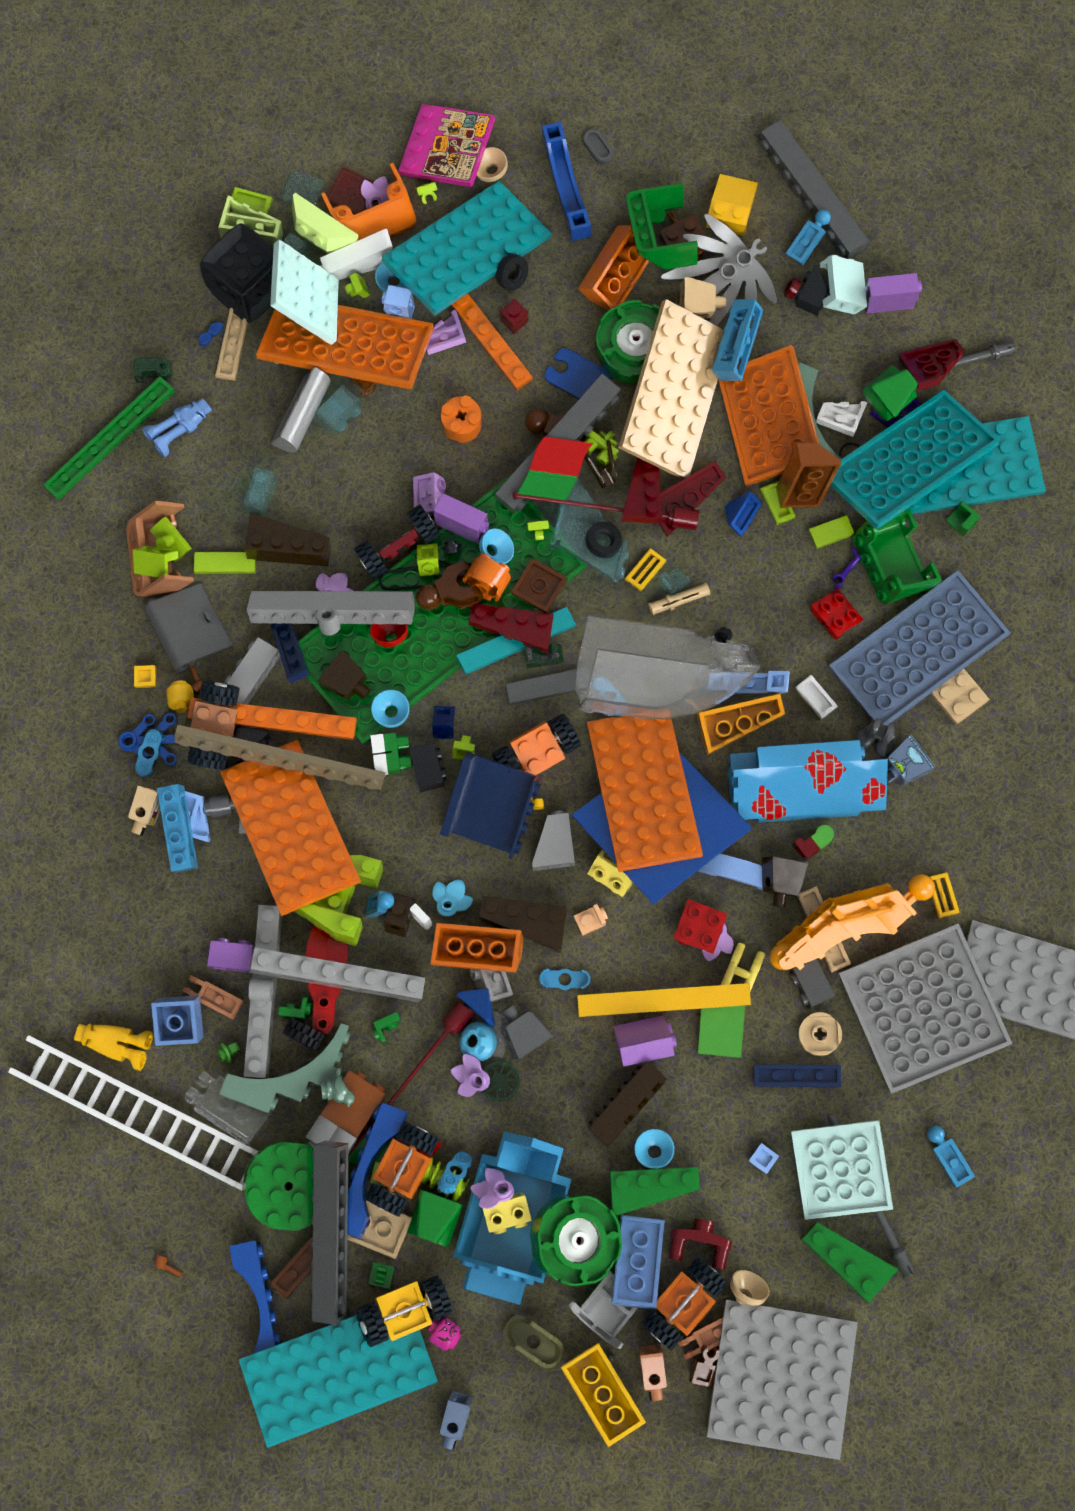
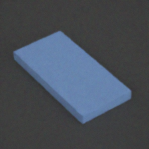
M621 1215L622 1250L615 1265L611 1304L656 1310L665 1220Z

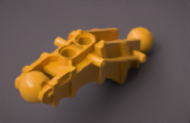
M917 874L908 882V891L903 896L897 889L894 890L890 884L885 883L839 897H829L800 926L796 925L788 935L776 943V946L770 952V962L778 970H789L794 967L801 970L804 967V963L817 958L822 959L826 956L824 953L850 937L858 941L861 938V934L886 933L894 935L898 932L897 927L911 915L917 914L911 905L916 900L926 901L932 897L935 892V884L928 875Z

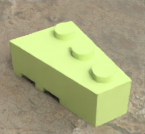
M228 195L218 227L220 238L234 226L242 223L253 229L273 247L276 241H282L283 231L280 220L261 211L257 212L249 208V205L245 203L242 205Z

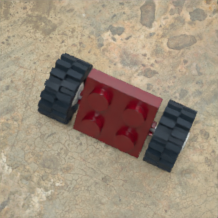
M421 504L407 512L414 526L379 551L377 550V553L368 540L354 548L360 561L374 579L388 571L379 556H382L384 559L388 557L389 560L400 553L398 549L404 545L408 548L417 542L415 539L418 537L417 532L420 533L427 544L441 535Z

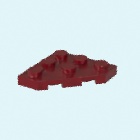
M957 339L899 353V361L904 369H907L917 381V389L925 390L941 383L963 356V348Z

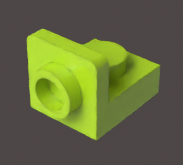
M438 543L417 545V563L420 576L440 574Z

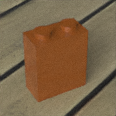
M349 1070L342 1081L348 1090L354 1094L355 1101L350 1107H347L346 1104L336 1103L332 1099L320 1115L359 1139L372 1120L377 1106H381L387 1095L383 1092L385 1088L374 1082L371 1085L365 1081L367 1077L357 1070L354 1073Z

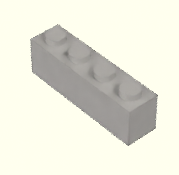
M259 637L255 642L252 641L249 644L247 654L244 658L239 659L235 666V672L229 675L224 682L240 688L238 704L248 705L280 658L279 650Z

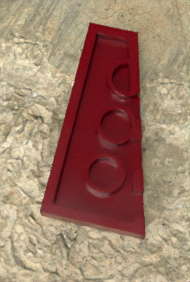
M637 458L621 522L662 524L659 468Z
M716 461L661 493L662 513L668 514L669 510L673 511L674 507L695 510L726 478ZM663 518L662 524H659L667 537L676 529L671 527V523H668V518Z
M475 604L471 606L469 625L492 634H501L506 639L520 641L525 646L539 648L541 652L548 654L554 614Z

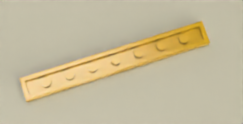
M750 983L578 995L579 1017L751 1005Z

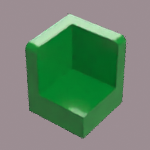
M961 501L957 509L947 518L946 522L964 537L975 526L981 516Z

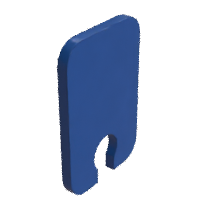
M567 348L560 349L554 357L559 362L562 361L568 365L567 371L558 373L553 367L549 366L545 372V379L548 383L578 399L582 397L601 374L610 380V375L606 373L604 368Z

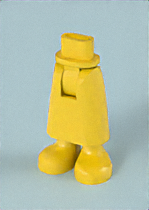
M90 1023L88 1025L79 1024L74 1040L82 1042V1045L111 1059L123 1062L127 1058L130 1060L134 1070L141 1071L146 1061V1053L141 1050L130 1049L129 1047L131 1044L148 1050L153 1039V1032L146 1030L138 1035H133V1030L129 1028L92 1025Z

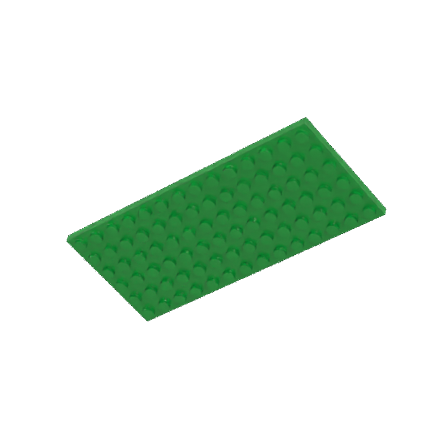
M508 476L471 505L487 513L488 528L504 531L511 538L514 546V555L506 563L510 568L511 580L498 601H495V598H492L491 601L482 599L477 604L533 611L536 609L535 607L511 594L512 589L532 558L568 577L565 585L585 570L587 565L549 522V529H543L544 540H535L534 530L528 531L527 522L545 521L546 518L529 499L526 500V506L520 512L517 510L514 514L495 499V493L508 480ZM444 528L439 530L440 536L428 543H438L439 562H447L451 565L463 561L471 565L474 559L481 555L478 544ZM456 540L457 544H461L460 553L444 555V550H441V547L445 546L444 542ZM487 546V552L494 556V549L491 546ZM417 549L390 570L418 566ZM439 565V575L420 576L418 569L386 574L382 578V583L385 587L435 585L434 581L442 577L444 570L448 566ZM378 578L363 591L413 592L416 605L412 624H407L408 635L402 643L394 647L379 646L373 641L370 634L372 624H340V630L333 635L322 634L318 625L300 639L299 643L310 674L306 678L338 716L357 718L355 736L364 746L371 740L370 735H377L386 728L378 724L371 711L372 702L379 693L386 690L399 691L407 698L411 708L461 668L456 655L497 638L501 634H492L469 625L471 606L461 609L453 605L443 607L442 603H440L436 609L427 611L422 609L416 602V593L419 589L385 590L380 586ZM463 582L460 584L464 588L471 587L468 583L466 586ZM394 634L388 635L386 640L392 641L397 636ZM342 650L366 674L367 679L363 684L371 689V691L364 700L356 694L351 700H345L323 689L318 683L319 678ZM390 706L386 709L385 714L388 717H394L397 715L398 710L396 707Z

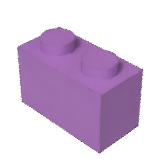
M217 938V941L210 942L207 966L210 969L249 973L255 946L246 940L230 943V939Z

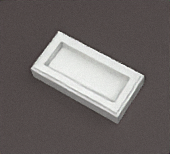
M812 675L795 687V690L820 720L838 707Z
M415 903L410 908L412 917L425 930H428L432 926L431 919Z

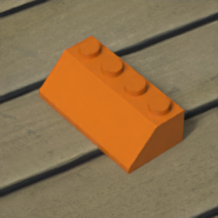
M617 225L578 287L589 301L606 310L624 303L649 263L648 260L640 256L636 251L631 225Z
M436 923L430 964L434 966L516 973L522 957L524 937L521 930Z

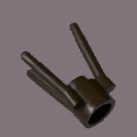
M610 440L606 441L610 471L608 468L599 471L587 454L584 457L595 474L601 489L615 483L614 477L618 475L615 470Z

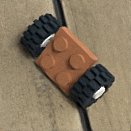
M202 681L199 699L203 701H195L191 728L233 737L238 708L229 706L237 705L240 688L228 685L227 683ZM190 746L187 761L195 766L223 769L225 768L227 756Z

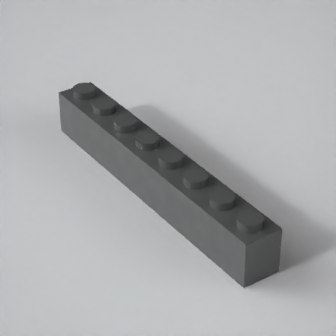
M780 120L761 131L760 147L763 151L769 153L773 165L779 167L782 177L785 181L790 182L794 194L801 197L805 209L811 211L814 215V220L819 210L824 209L830 213V222L822 226V228L826 232L827 239L833 241L836 245L838 254L846 259H852L867 250L868 238Z
M601 374L546 437L579 441L584 435L587 437L594 429L593 424L597 420L600 422L606 416V410L609 406L614 407L620 400L621 389L605 375ZM537 447L495 493V499L513 514L517 510L520 512L527 504V499L516 498L515 500L513 493L516 491L518 493L527 477Z
M325 1140L315 1144L312 1152L314 1159V1171L312 1173L314 1192L312 1195L313 1237L311 1245L313 1247V1259L311 1261V1268L313 1269V1280L311 1282V1313L313 1322L337 1325L346 1319L349 1143Z

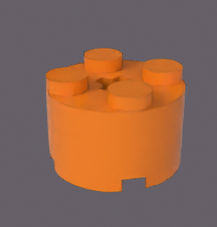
M466 395L454 397L442 406L441 421L445 435L449 439L460 443L472 441L478 436L482 427L481 410L471 397Z
M481 553L479 557L474 559L463 578V583L465 586L468 583L471 587H478L482 592V599L491 601L492 598H495V601H498L511 580L510 568L504 563L498 564L487 554Z

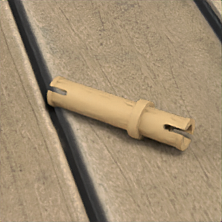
M703 583L671 596L669 594L665 595L663 599L648 603V607L652 615L668 609L671 611L675 609L674 607L710 595V590L707 583Z

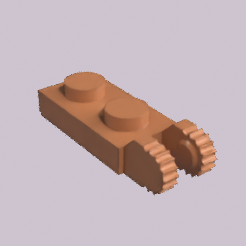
M192 975L190 976L189 980L196 985L202 986L197 994L192 989L184 987L182 990L184 993L190 996L200 995V1002L232 1020L235 1019L244 1002L243 1000L207 981L204 982Z
M723 1317L692 1332V1335L678 1342L679 1347L696 1339L699 1345L698 1348L686 1352L684 1355L686 1360L701 1353L703 1345L709 1348L708 1351L719 1346Z

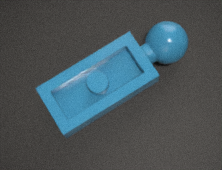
M822 209L816 213L815 223L810 220L807 221L786 252L787 256L804 265L826 233L821 227L827 225L831 220V215L827 210Z
M377 891L368 895L365 917L374 918L386 913L394 904L393 895L386 891Z
M937 1125L931 1126L927 1131V1137L931 1142L938 1145L932 1151L954 1187L957 1188L974 1178V1173L953 1139L950 1138L945 1141L944 1130Z

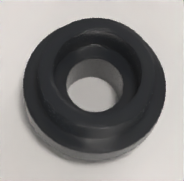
M456 540L444 542L445 546L441 547V550H444V555L460 553V547L462 546L457 544Z

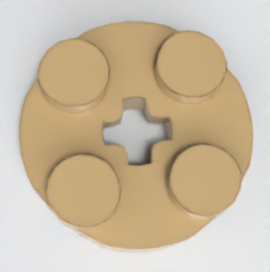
M816 1012L810 1014L802 1021L798 1029V1039L806 1052L814 1056H826L839 1046L842 1040V1029L840 1024L831 1015ZM818 1028H821V1031L826 1033L822 1040H818V1037L814 1036Z

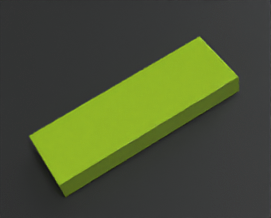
M194 552V573L256 574L255 559H247L246 552Z

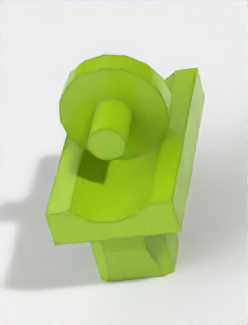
M592 430L584 441L593 443L587 454H591L596 448L601 451L597 456V460L603 466L609 463L607 440H610L614 462L618 458L619 450L615 448L618 442L613 439L615 433L610 431L606 434L601 431L598 435Z

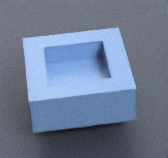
M760 1143L748 1162L767 1174L779 1155Z

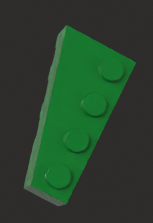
M698 1167L610 1172L612 1211L618 1216L700 1190Z
M814 1223L800 1239L859 1297L868 1303L899 1270L819 1223Z

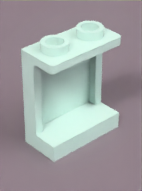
M830 255L820 263L821 268L828 269L830 295L823 299L824 308L857 314L867 307L863 263L857 262L854 259L842 258L838 255Z

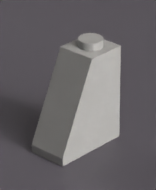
M553 811L551 815H547L532 862L533 871L575 866L569 813Z

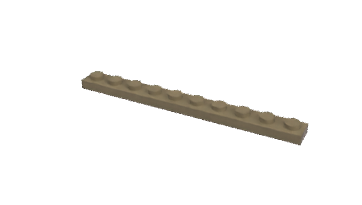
M177 725L174 743L185 747L200 748L203 751H213L224 756H234L246 761L260 762L267 766L273 765L290 771H300L307 775L325 777L328 780H339L350 785L365 786L368 789L381 790L385 777V772L182 725Z

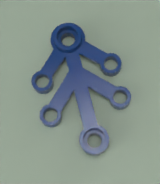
M167 713L164 716V720L155 729L164 732L169 726H174L177 723L176 716L173 713ZM145 715L143 721L133 731H126L120 735L118 744L123 751H134L138 755L139 745L143 744L145 736H141L148 727H153L156 724L154 715ZM168 717H174L173 722H167ZM148 718H153V722L151 724L146 723V720ZM164 735V741H161V744H174L175 735ZM127 739L133 740L131 745H126ZM160 745L159 755L164 759L166 765L170 767L175 766L178 762L175 754L169 753ZM143 750V756L148 759L153 757L152 754H147ZM169 757H174L172 763L167 762Z

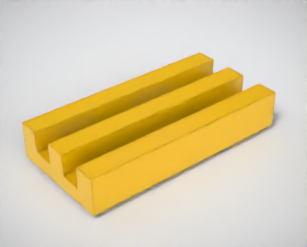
M650 548L627 575L625 581L631 583L634 588L636 587L638 591L642 592L666 563V559ZM653 555V559L635 580L632 579L646 560ZM657 560H659L660 562L656 565V567L651 571V573L640 585L639 581L644 577V575L649 571V569L654 565V563Z
M948 873L930 876L932 880L936 881L945 911L942 913L935 890L932 900L938 919L959 914V908ZM941 878L944 879L953 910H949L940 881Z

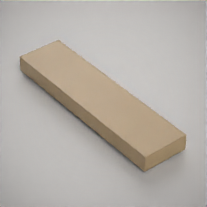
M233 308L229 310L215 377L236 381L248 322L245 318L242 320L235 315Z
M817 886L801 892L797 896L806 918L823 902ZM842 942L834 945L824 953L826 955L824 957L831 973L851 965Z

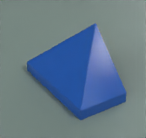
M751 491L744 493L725 506L728 525L739 536L744 534L762 505Z
M489 988L462 991L457 994L461 1001L491 1027L495 1025Z

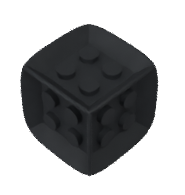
M240 223L230 229L207 251L200 262V270L204 283L211 293L229 310L233 308L235 315L242 320L245 318L248 323H251L271 307L274 247L253 229Z

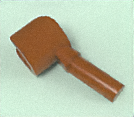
M190 666L189 670L196 681L191 686L200 695L202 680L198 677L194 666Z
M156 1256L154 1264L157 1268L169 1271L179 1278L181 1277L182 1272L170 1265H166L168 1257Z

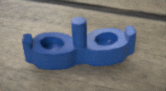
M221 322L211 324L208 333H202L199 336L200 345L202 347L207 346L213 336L222 332L223 324Z

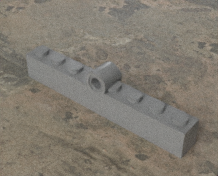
M251 591L247 612L251 623L318 624L322 634L333 635L340 630V624H412L416 605L413 592Z
M259 905L255 948L280 952L283 916H281L277 906ZM253 973L250 979V1009L243 1076L245 1078H269L277 977Z

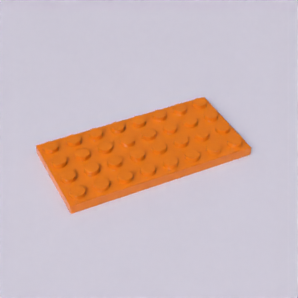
M338 305L337 340L330 345L274 309L256 355L257 359L310 370L316 367L325 373L412 390L434 325L429 322Z
M669 707L627 714L621 717L588 721L587 727L618 872L703 857Z
M298 739L278 747L303 753ZM244 761L220 771L281 916L361 883L314 775H307L304 772L295 770L290 771L273 765L267 766L256 761Z

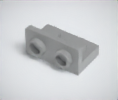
M470 969V976L475 982L477 990L489 988L491 1002L513 995L506 972Z

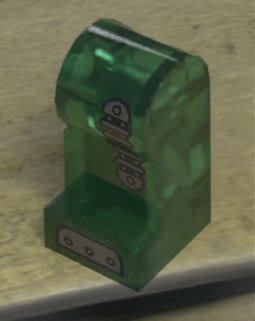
M134 358V379L136 383H144V378H158L159 376L164 380H168L173 375L171 363L166 358Z
M550 644L548 654L541 652L539 648L524 646L527 669L564 662L561 644Z

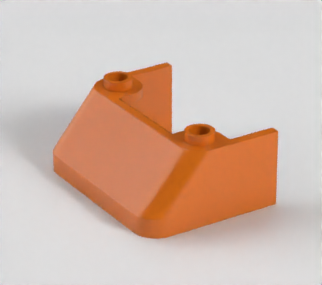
M394 163L390 164L393 183L389 184L386 190L389 200L353 215L351 209L345 205L332 208L325 192L321 193L326 213L358 234V241L384 229H387L391 239L413 229L416 225V215L410 198Z

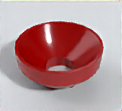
M372 624L370 634L373 641L379 646L394 647L406 639L408 625ZM394 634L397 636L392 641L386 640L388 635Z

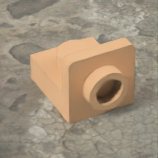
M594 904L592 908L574 915L582 936L606 926L605 919H608L604 908H599L598 904Z

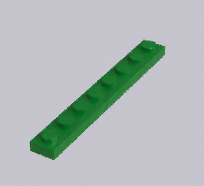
M159 376L47 480L43 486L59 501L172 396L175 390Z

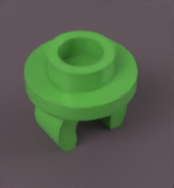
M236 1042L227 1047L221 1043L218 1045L217 1055L222 1062L225 1061L229 1064L231 1063V1056L237 1054L240 1049Z

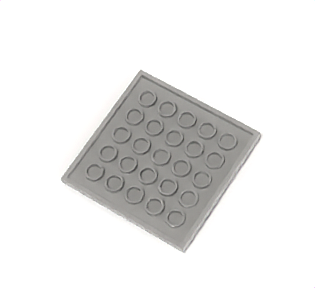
M959 923L839 973L891 1094L1012 1044Z
M725 1300L720 1343L718 1346L719 1357L716 1360L717 1367L713 1382L706 1437L840 1460L858 1322L760 1305H742L737 1301Z

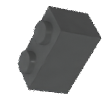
M817 959L804 963V967L801 970L797 967L792 968V974H790L793 985H798L801 991L799 996L803 1005H808L809 1009L835 996Z

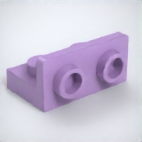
M435 472L413 477L414 508L421 504L428 515L434 514L433 510L442 493L445 494L446 483L443 477Z

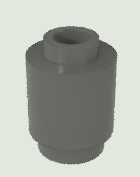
M229 794L209 797L208 800H204L207 817L212 816L214 818L231 815L233 810L236 809Z

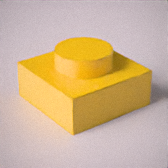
M155 665L134 666L135 688L156 687Z

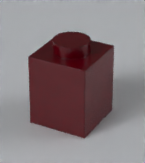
M514 298L500 310V321L515 334L528 322V311Z

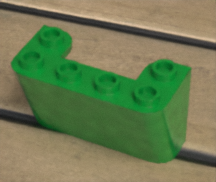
M906 509L877 530L866 520L853 536V544L857 547L859 555H861V562L867 571L869 581L875 589L877 599L884 605L933 588L942 581L934 563H930L923 570L909 539V535L918 527L910 509ZM906 518L909 520V528L905 523ZM930 571L932 572L934 579H930Z

